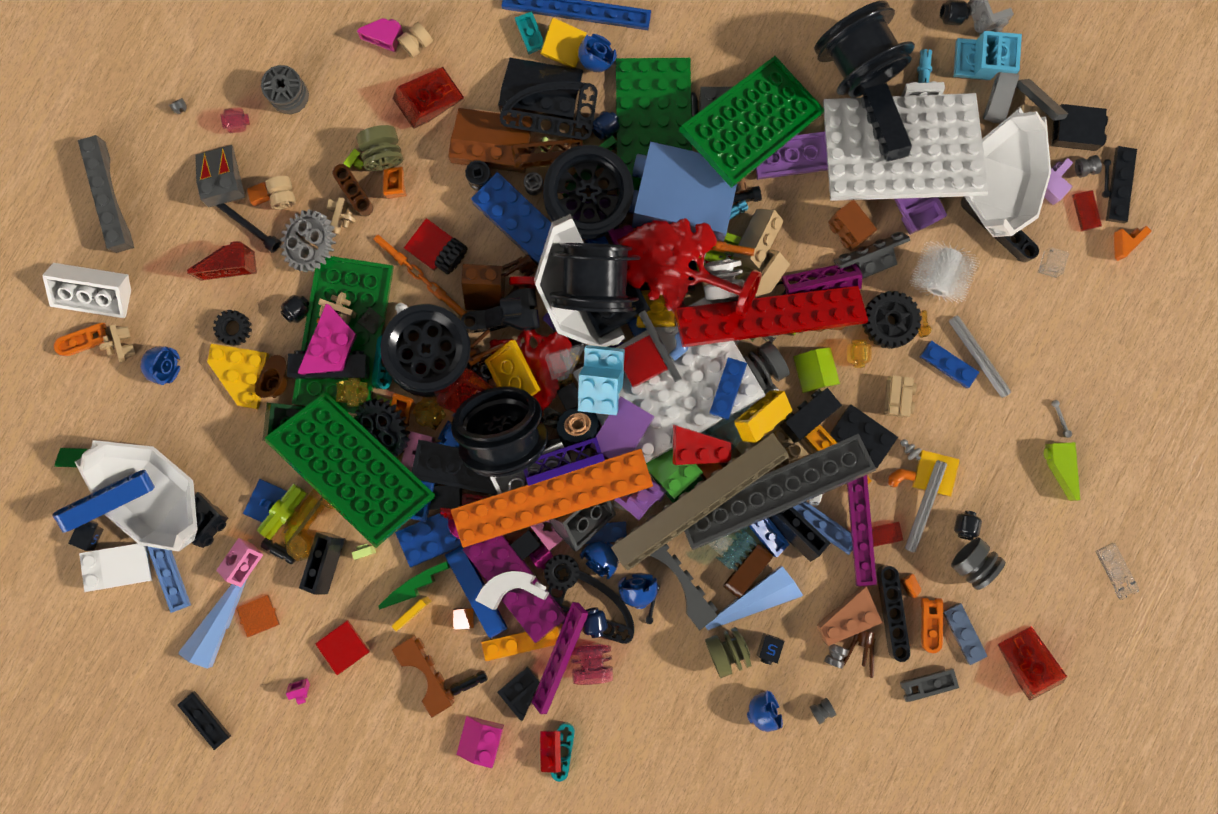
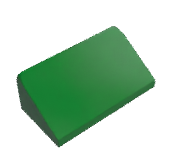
M60 448L54 467L77 468L75 461L82 458V454L88 449Z

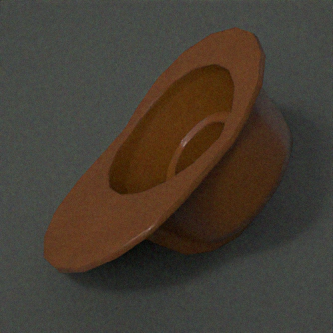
M281 355L271 356L264 364L255 384V393L260 398H276L286 390L287 379L285 373L287 362Z

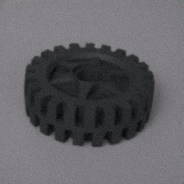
M887 291L874 297L865 308L868 321L866 324H862L865 328V334L869 336L868 339L874 341L875 345L888 349L904 346L913 340L919 332L918 330L921 327L920 321L922 320V316L919 315L921 313L920 308L917 309V303L912 301L913 298L907 297L905 293H899V291ZM889 315L895 318V324L888 322Z

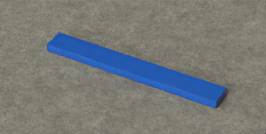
M502 0V9L525 13L532 11L533 14L649 30L651 10L586 0Z

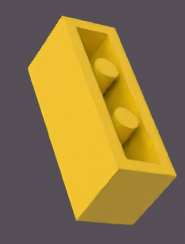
M770 390L765 394V397L759 399L734 421L742 441L757 443L765 434L772 431L780 421L786 419V416L792 412V408L785 391Z

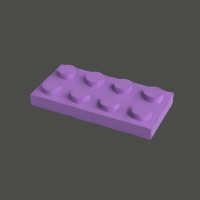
M825 131L796 135L755 169L757 180L828 170Z

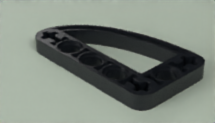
M560 81L538 84L513 95L502 107L499 121L508 128L585 140L592 133L598 90L593 84L583 82ZM588 87L593 92V95H590L588 100L592 101V105L589 103L582 104V100L586 101L587 94L584 93V90H587ZM550 90H579L575 121L511 110L518 101L535 93ZM584 106L589 107L591 110L590 116L586 118L581 115V108ZM510 113V117L517 118V114H520L518 119L519 126H515L516 121H510L509 124H506L503 116ZM524 116H529L532 119L530 127L523 126L522 118ZM547 119L550 121L551 127L549 130L541 128L542 120ZM563 122L569 125V131L565 134L559 130V126ZM573 123L576 124L575 128L578 129L582 128V125L585 126V130L588 131L587 134H584L582 137L580 132H574V136L571 135Z
M559 565L554 571L556 578H560L558 570L561 571L563 568L566 569V573L570 574L569 568L566 565ZM579 570L578 579L592 585L609 597L620 609L626 621V625L606 619L607 623L612 626V631L609 634L603 633L601 637L622 644L631 642L634 636V622L626 604L607 585ZM550 586L548 590L550 595L564 609L565 613L569 611L570 607L563 605L567 590H562V596L554 597L551 592L552 587ZM615 626H619L617 631L624 632L627 629L630 637H626L623 640L622 635L617 633L616 637H613Z

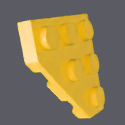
M211 344L207 363L237 406L259 409L261 398L255 393V384L264 364L269 358V353Z

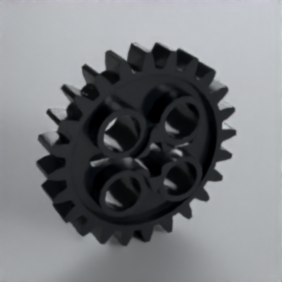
M374 398L358 406L359 409L355 411L357 416L353 418L395 457L403 453V449L408 447L406 443L410 441L407 437L410 431L406 430L409 424L404 423L406 416H400L402 410L396 411V404L390 406V400L384 402L383 398L379 400Z

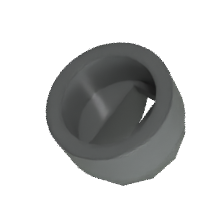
M183 98L169 105L176 114H181L179 110L181 108L184 112L187 110V105Z

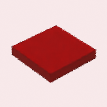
M426 218L404 246V249L435 271L438 268L435 266L437 256H439L440 251L443 250V247L453 237Z
M650 335L624 348V371L633 388L668 370Z
M349 620L315 643L336 675L342 673L370 652Z

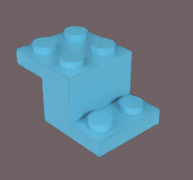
M983 31L977 40L958 38L955 45L953 77L991 80L998 72L1017 74L1020 71L1022 34Z
M592 345L584 347V367L579 373L578 411L617 415L619 393L623 387L625 349Z

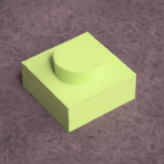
M368 544L356 547L357 551L352 552V556L356 560L374 554L376 550L374 546L368 547Z

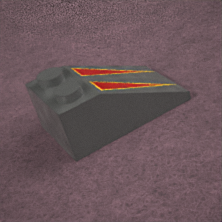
M232 145L195 155L196 183L200 200L205 205L213 207L218 204L245 198Z

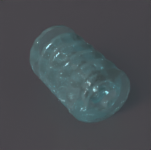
M741 529L742 534L735 532L737 540L730 539L732 546L725 545L727 552L720 551L722 558L715 557L729 569H738L735 563L742 564L743 562L740 557L747 558L745 551L752 552L750 544L757 546L754 538L743 529Z

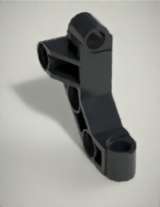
M534 288L517 289L505 298H500L499 306L465 313L461 318V322L464 324V321L468 318L474 320L475 324L471 327L464 324L468 333L485 332L487 329L495 331L506 327H512L520 331L539 329L538 310L535 309L538 307L536 290Z

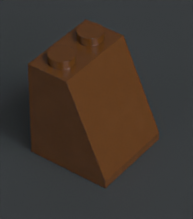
M462 264L461 285L465 310L479 311L499 306L500 298H504L505 277L503 276L505 272L502 266Z

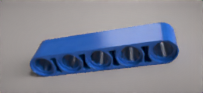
M140 470L57 510L52 516L61 531L65 533L149 493L155 486L146 470Z
M460 546L445 554L486 634L491 639L508 628L498 608L492 610L476 601L479 592L485 584L475 565L463 551L464 548Z

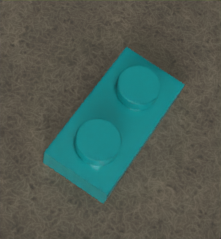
M532 11L515 17L516 25L528 54L541 50L544 40Z

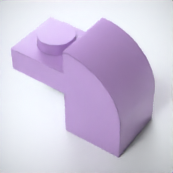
M1068 158L1063 162L1058 161L1051 168V175L1044 198L1052 205L1059 202L1073 187L1061 177L1073 164Z

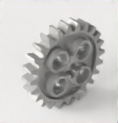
M308 209L307 212L302 210L301 215L295 213V219L289 218L291 224H285L287 230L282 231L285 236L280 238L284 242L280 248L284 249L281 255L286 256L284 261L288 262L290 267L299 271L308 272L309 270L314 272L315 268H321L320 263L326 264V257L331 258L329 251H334L331 245L336 244L332 240L336 234L331 232L335 227L330 225L332 221L326 219V215ZM297 233H299L301 236H304L305 239H303V238H301L300 236H298Z

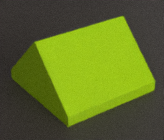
M831 347L815 349L793 356L802 393L840 384Z

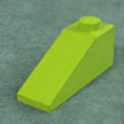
M1076 442L1045 444L1044 458L1068 500H1080Z

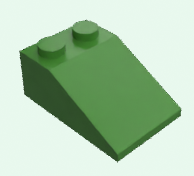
M673 448L646 463L650 474L673 499L703 473L696 464L674 465Z

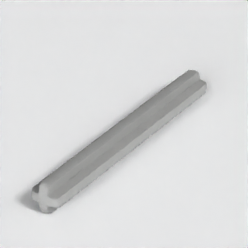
M958 315L951 318L949 323L1002 398L1009 395L1011 390Z
M937 460L921 501L905 546L907 551L916 552L947 467V463Z

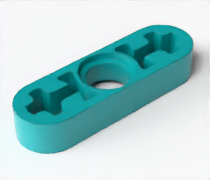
M383 335L377 339L372 385L376 389H387L392 382V377L381 364V340Z
M568 722L560 724L557 730L561 731L568 727V730L572 732L567 735L566 742H560V747L564 746L569 751L567 756L561 757V762H563L562 771H565V773H562L561 776H557V773H551L552 778L558 782L564 781L569 772L575 728ZM560 732V740H561V741H563V736H564V734H563L562 732Z

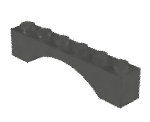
M97 135L78 140L106 248L115 253L134 248L130 230L120 211L114 193L110 174L111 159L106 142Z
M665 544L649 556L660 560L675 573L685 594L686 614L700 631L718 617L715 613L718 609L711 600L707 603L703 598L705 595L704 591L699 585L697 587L693 585L691 581L694 578L687 570L683 572L679 567L682 563L675 554L673 556L667 551L669 546Z

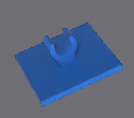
M259 479L243 514L263 522L270 514L269 511L272 506L287 491Z

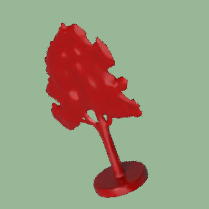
M686 218L671 224L666 221L653 220L636 227V230L617 239L619 245L632 246V250H629L628 254L641 257L640 260L628 261L627 283L637 289L644 282H647L651 289L647 295L649 300L659 299L660 295H662L666 301L664 306L668 312L672 311L674 313L676 308H680L688 292L689 285L693 286L698 282H705L739 295L736 313L744 317L753 303L761 281L762 273L760 271H751L742 287L714 276L705 269V253L709 252L717 244L716 235L707 223L696 224V232L694 233L691 231L690 222ZM694 260L697 263L699 272L689 268L688 264L690 261Z
M509 277V285L536 289L535 277ZM527 330L519 334L516 342L540 388V391L533 395V397L537 399L542 411H544L552 400L556 398L557 390L559 389L558 380H561L562 375L568 370V365L561 360L560 354L568 356L572 350V344L568 337L558 334L557 331L546 337L537 334L535 330ZM531 336L537 340L538 346L536 348H532L530 345ZM493 339L490 341V348L501 343L505 345L514 339Z

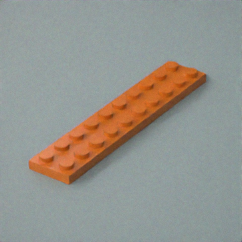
M640 448L529 486L527 484L453 508L451 513L462 547L464 548L653 487L642 449Z

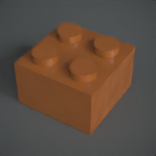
M854 199L838 210L828 221L831 231L839 235L842 245L846 249L849 248L850 251L854 250L877 231V228Z

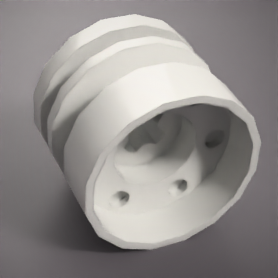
M722 259L704 265L705 269L708 272L710 271V274L742 287L744 285V280L735 279L734 277L743 273L742 269L733 270V267L742 265L741 260ZM711 284L704 286L706 300L739 296Z

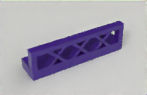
M597 437L541 455L535 462L541 465L536 474L529 475L527 469L523 471L529 486L603 462L605 459L600 450ZM594 443L597 454L588 456L582 453L587 444ZM582 446L580 451L575 449ZM574 450L579 453L575 461L569 462L563 459L567 451ZM550 456L560 459L554 468L544 465ZM544 459L543 463L538 462V460ZM543 467H545V468L548 469V470H545V471H542V472H541V470H542Z

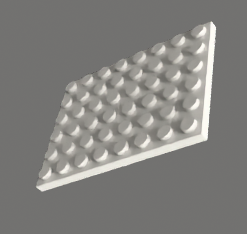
M976 93L908 97L892 96L912 147L909 157L886 162L884 155L880 154L878 139L874 138L872 124L868 123L867 111L861 105V98L823 100L830 201L988 195L989 188Z
M704 297L690 306L711 304V302ZM677 321L676 327H655L668 354L676 348L675 335L679 332ZM646 330L616 348L624 349L648 336L649 333ZM734 341L688 347V350L676 361L672 359L682 378L678 382L673 380L669 370L633 388L624 371L623 387L619 393V398L620 396L654 416L653 421L635 450L642 449L646 463L673 448V424L701 433L724 420L723 418L710 415L709 412L728 357L746 363ZM748 364L731 415L765 397L764 391ZM583 367L572 372L578 383L579 373L581 372ZM596 413L599 422L603 426L609 415Z

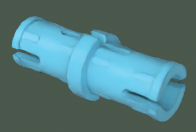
M927 49L920 50V62L917 67V72L919 73L918 83H929L930 73L932 72V50L930 49L928 53Z

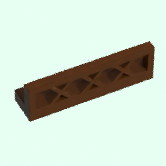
M569 139L516 144L511 146L516 169L551 165L571 145L578 144L580 146L584 144L583 140ZM554 146H558L559 148L562 149V151H551V150L553 149ZM536 148H541L545 151L542 153H534ZM518 150H524L528 154L519 156Z

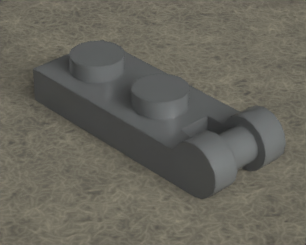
M953 668L900 682L901 688L905 691V702L919 700L959 688ZM917 686L918 692L913 693L911 687Z

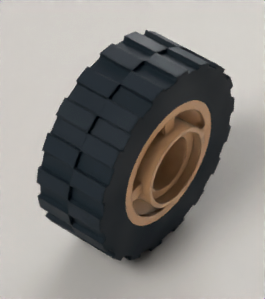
M578 407L565 411L559 417V421H557V432L560 441L566 447L595 438L601 429L596 413L578 411ZM592 443L587 444V445L585 446L584 450H585L586 448H591L590 445H591Z

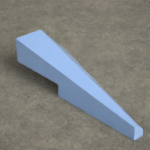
M779 566L754 587L748 589L739 599L734 600L717 614L718 617L705 627L707 630L719 627L802 597L803 594L783 566Z
M246 581L242 587L231 584L178 653L180 656L192 664L207 669L213 667L225 631L231 624Z

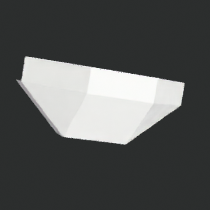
M1021 108L1016 110L982 139L989 188L988 195L964 196L993 237L1012 236L1038 219L1051 175L1046 116L1040 117L1037 111L1024 113Z
M571 214L553 221L534 281L557 333L592 346L608 347L619 344L625 339L621 327L600 338L586 311L568 310L551 306V302L555 301V298L550 297L549 294L562 291L564 257L552 256L551 252L564 251V247H560V243H584Z
M93 440L91 449L86 450L82 454V458L75 461L91 494L140 470H146L155 488L149 493L104 514L139 545L181 551L194 541L197 532V518L193 480L156 448Z

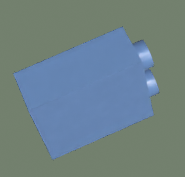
M650 142L647 156L637 154L632 177L641 178L642 180L639 191L634 190L632 205L628 212L634 214L632 228L642 226L653 220L666 221L671 224L686 218L690 222L692 232H696V224L707 223L711 226L717 241L723 242L728 229L737 184L731 188L699 152Z

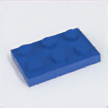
M436 514L427 518V522L420 521L395 532L410 568L462 546L460 539L453 536L448 528L449 519L444 518V515Z

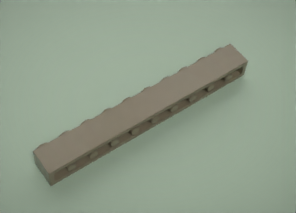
M773 433L762 437L757 445L745 449L743 455L731 459L727 466L721 470L714 471L706 481L697 483L695 488L689 493H683L679 496V500L673 504L666 505L662 512L650 516L645 524L633 528L628 536L616 540L615 545L611 549L622 566L630 570L789 458L787 451Z

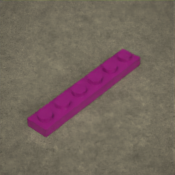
M867 475L847 483L856 586L877 585Z
M572 602L531 702L540 714L548 713L587 619L588 612L579 602Z

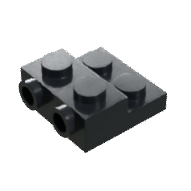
M197 492L195 494L197 532L192 543L195 546L204 548L213 543V536L226 527V521L229 518L202 493Z

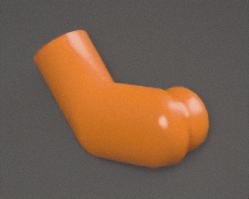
M897 469L890 474L888 484L891 487H897L898 483L903 479L914 481L916 472Z

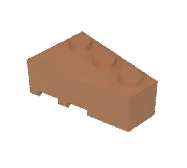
M859 586L851 596L847 597L841 605L829 613L816 626L823 642L830 646L877 626L882 621L867 586Z

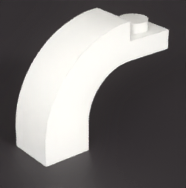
M511 571L499 574L489 580L479 592L476 601L492 610H496L503 596L512 589H524L543 600H546L549 592L545 590L547 587L539 582H536L535 585L533 584L536 576L526 572Z

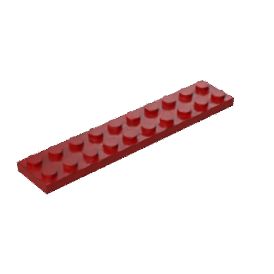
M859 286L755 298L744 317L736 313L737 301L676 308L674 311L682 347L866 324L868 321Z

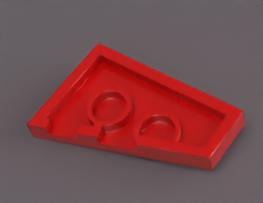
M673 424L674 465L725 463L731 460V442Z

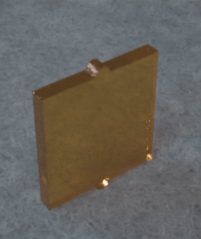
M269 595L236 608L241 620L240 625H243L247 638L280 625L275 612L276 608L273 607Z

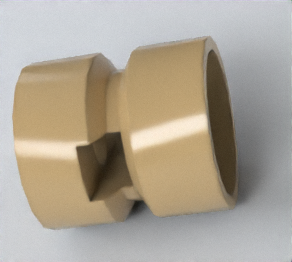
M419 22L409 29V33L405 32L397 39L411 58L416 57L421 52V48H426L433 42L429 33Z
M276 176L266 180L267 192L271 194L270 204L272 209L282 210L296 205L295 196L290 191L292 190V184L289 176Z

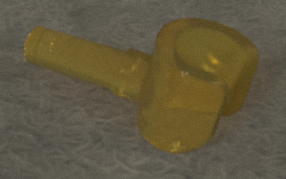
M927 310L922 311L923 326L918 330L920 338L927 337L931 333V327L927 321Z

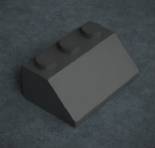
M607 501L551 519L550 522L555 532L577 552L616 513L611 502Z

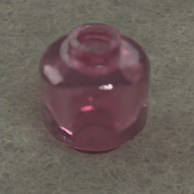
M240 107L226 108L223 114H220L222 127L230 134L245 132L246 125H250L248 113L244 114L243 109Z

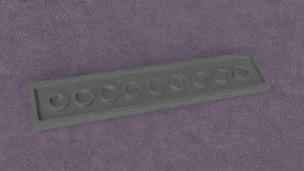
M857 434L763 475L684 532L691 549L695 550L876 471V468L860 435Z

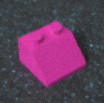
M467 715L456 755L473 764L493 768L504 725Z

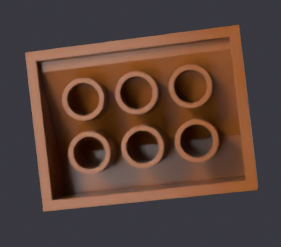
M458 108L448 158L452 164L468 165L470 162L480 160L485 162L490 169L525 173L526 168L516 169L511 146L530 143L531 131L503 126L499 121L500 113ZM510 114L503 116L506 124H509L510 121H516L515 126H519V116L517 118L510 117ZM524 116L522 118L523 126L530 127L532 119ZM518 150L519 156L528 154L524 150Z

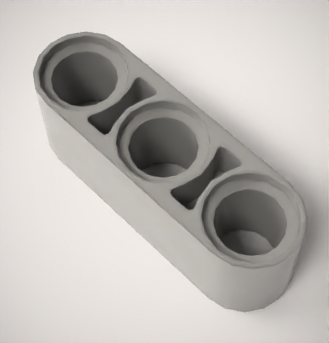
M997 73L983 116L984 120L1001 124L1006 119L1019 79L1018 73Z

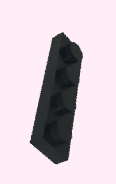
M1122 146L1115 148L1110 185L1111 195L1108 201L1106 221L1124 224L1128 222L1137 149Z

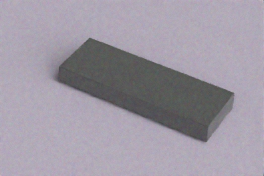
M1022 79L1017 82L1016 87L1053 121L1062 120L1067 117L1068 113L1032 80Z

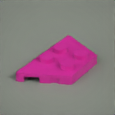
M326 304L298 374L306 375L343 371L357 335L329 304Z

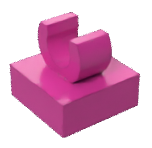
M542 544L529 557L538 569L541 567L544 570V564L553 555Z
M308 678L288 685L286 691L288 700L296 698L298 705L306 703L305 698H307L310 687Z

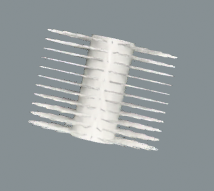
M929 246V250L924 252L927 254L926 257H922L926 258V262H920L922 264L918 265H923L922 269L920 267L919 271H915L919 272V276L913 273L917 275L914 277L924 282L919 285H923L920 288L926 287V289L922 290L928 291L923 292H930L929 294L932 293L934 296L952 297L955 295L957 296L955 299H957L958 295H960L959 299H962L960 298L962 296L961 291L969 288L965 287V285L970 283L968 281L965 282L966 275L968 278H972L968 275L973 273L969 272L973 268L970 265V258L965 259L969 256L963 257V255L970 254H961L960 250L951 249V246L944 249L940 247L938 250Z

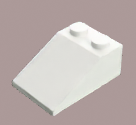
M132 544L79 553L84 592L152 581L147 546Z

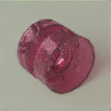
M588 643L574 647L572 655H578V657L571 658V663L580 664V667L572 669L573 684L592 685L613 681V667L603 663L612 660V655L604 654L611 652V645Z

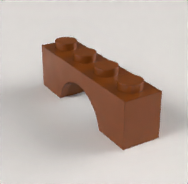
M414 635L393 648L392 651L401 667H416L426 676L428 689L422 703L431 718L452 706L455 697L449 688L446 689L443 684L445 680L439 671L436 672L433 667L435 663L432 657L426 655L423 650L425 648L424 643Z

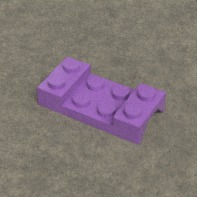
M938 197L894 199L903 216L901 220L909 235L947 216Z
M651 479L653 487L614 500L640 520L651 505L657 500L659 502L662 501L666 490Z

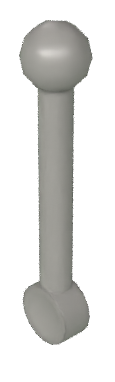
M1054 400L1052 401V406L1055 407L1063 426V435L1069 438L1072 436V432L1066 426L1059 408L1060 402Z

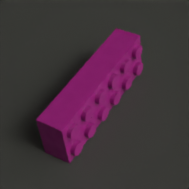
M504 535L467 546L463 549L487 582L499 574L511 571L526 572L536 576L525 561L513 550L510 542ZM535 577L533 584L535 585L536 582L541 583L539 579ZM516 588L508 591L501 599L534 643L539 642L567 617L550 593L546 600H543L524 589Z

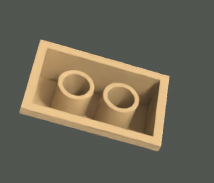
M770 249L760 269L747 268L740 265L735 270L742 269L743 273L734 277L735 279L744 280L745 283L751 271H760L762 276L755 298L768 297L790 264L780 252Z

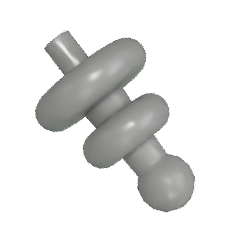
M906 439L901 440V445L906 448L904 452L906 454L910 453L908 459L913 460L916 458L919 461L921 459L919 456L922 451L921 448L914 449V444L909 445Z

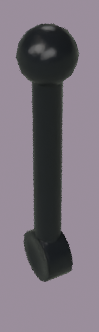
M1105 159L1103 162L1105 166V188L1102 196L1103 198H1108L1111 195L1109 191V166L1111 160Z
M655 600L651 602L649 615L645 619L647 624L653 623L652 615Z

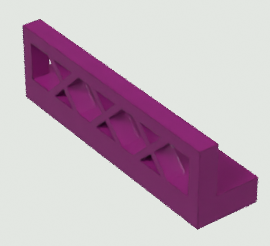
M856 263L842 269L837 265L782 276V282L786 288V295L859 286V289H862V273ZM846 269H853L851 272L844 271ZM827 273H833V274H835V275H833V276H828V275H825V274H827ZM809 277H815V278H817V279L810 280V279H807V278H809ZM790 281H797V282H798V283H795V284H789Z

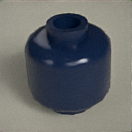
M601 112L593 121L592 132L600 140L609 139L620 128L618 116L614 112Z
M598 607L586 609L588 616L582 628L584 634L591 635V638L601 637L603 635L602 632L608 628L604 611L599 610Z

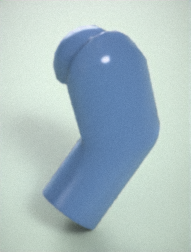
M679 332L675 335L676 348L669 353L674 361L688 350V347H682Z

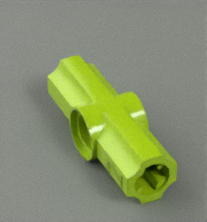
M293 484L285 495L272 506L269 511L270 514L261 523L257 531L263 537L271 540L282 525L286 524L294 515L296 507L308 493L301 487Z

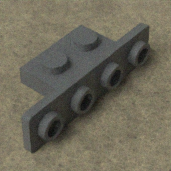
M903 232L893 233L891 237L876 240L874 244L862 246L854 252L840 255L839 258L834 259V263L841 269L857 263L862 273V278H866L898 265L894 247L909 242L910 237Z

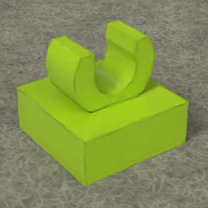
M355 148L343 162L348 168L353 165L358 170H361L364 166L363 162L357 158L360 152Z

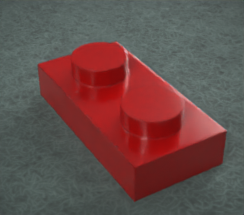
M540 731L541 772H561L560 731Z

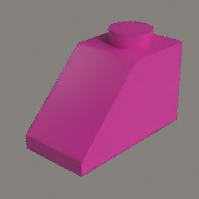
M382 18L358 28L357 33L360 39L395 52L399 44L397 39L403 34L400 23L396 20Z

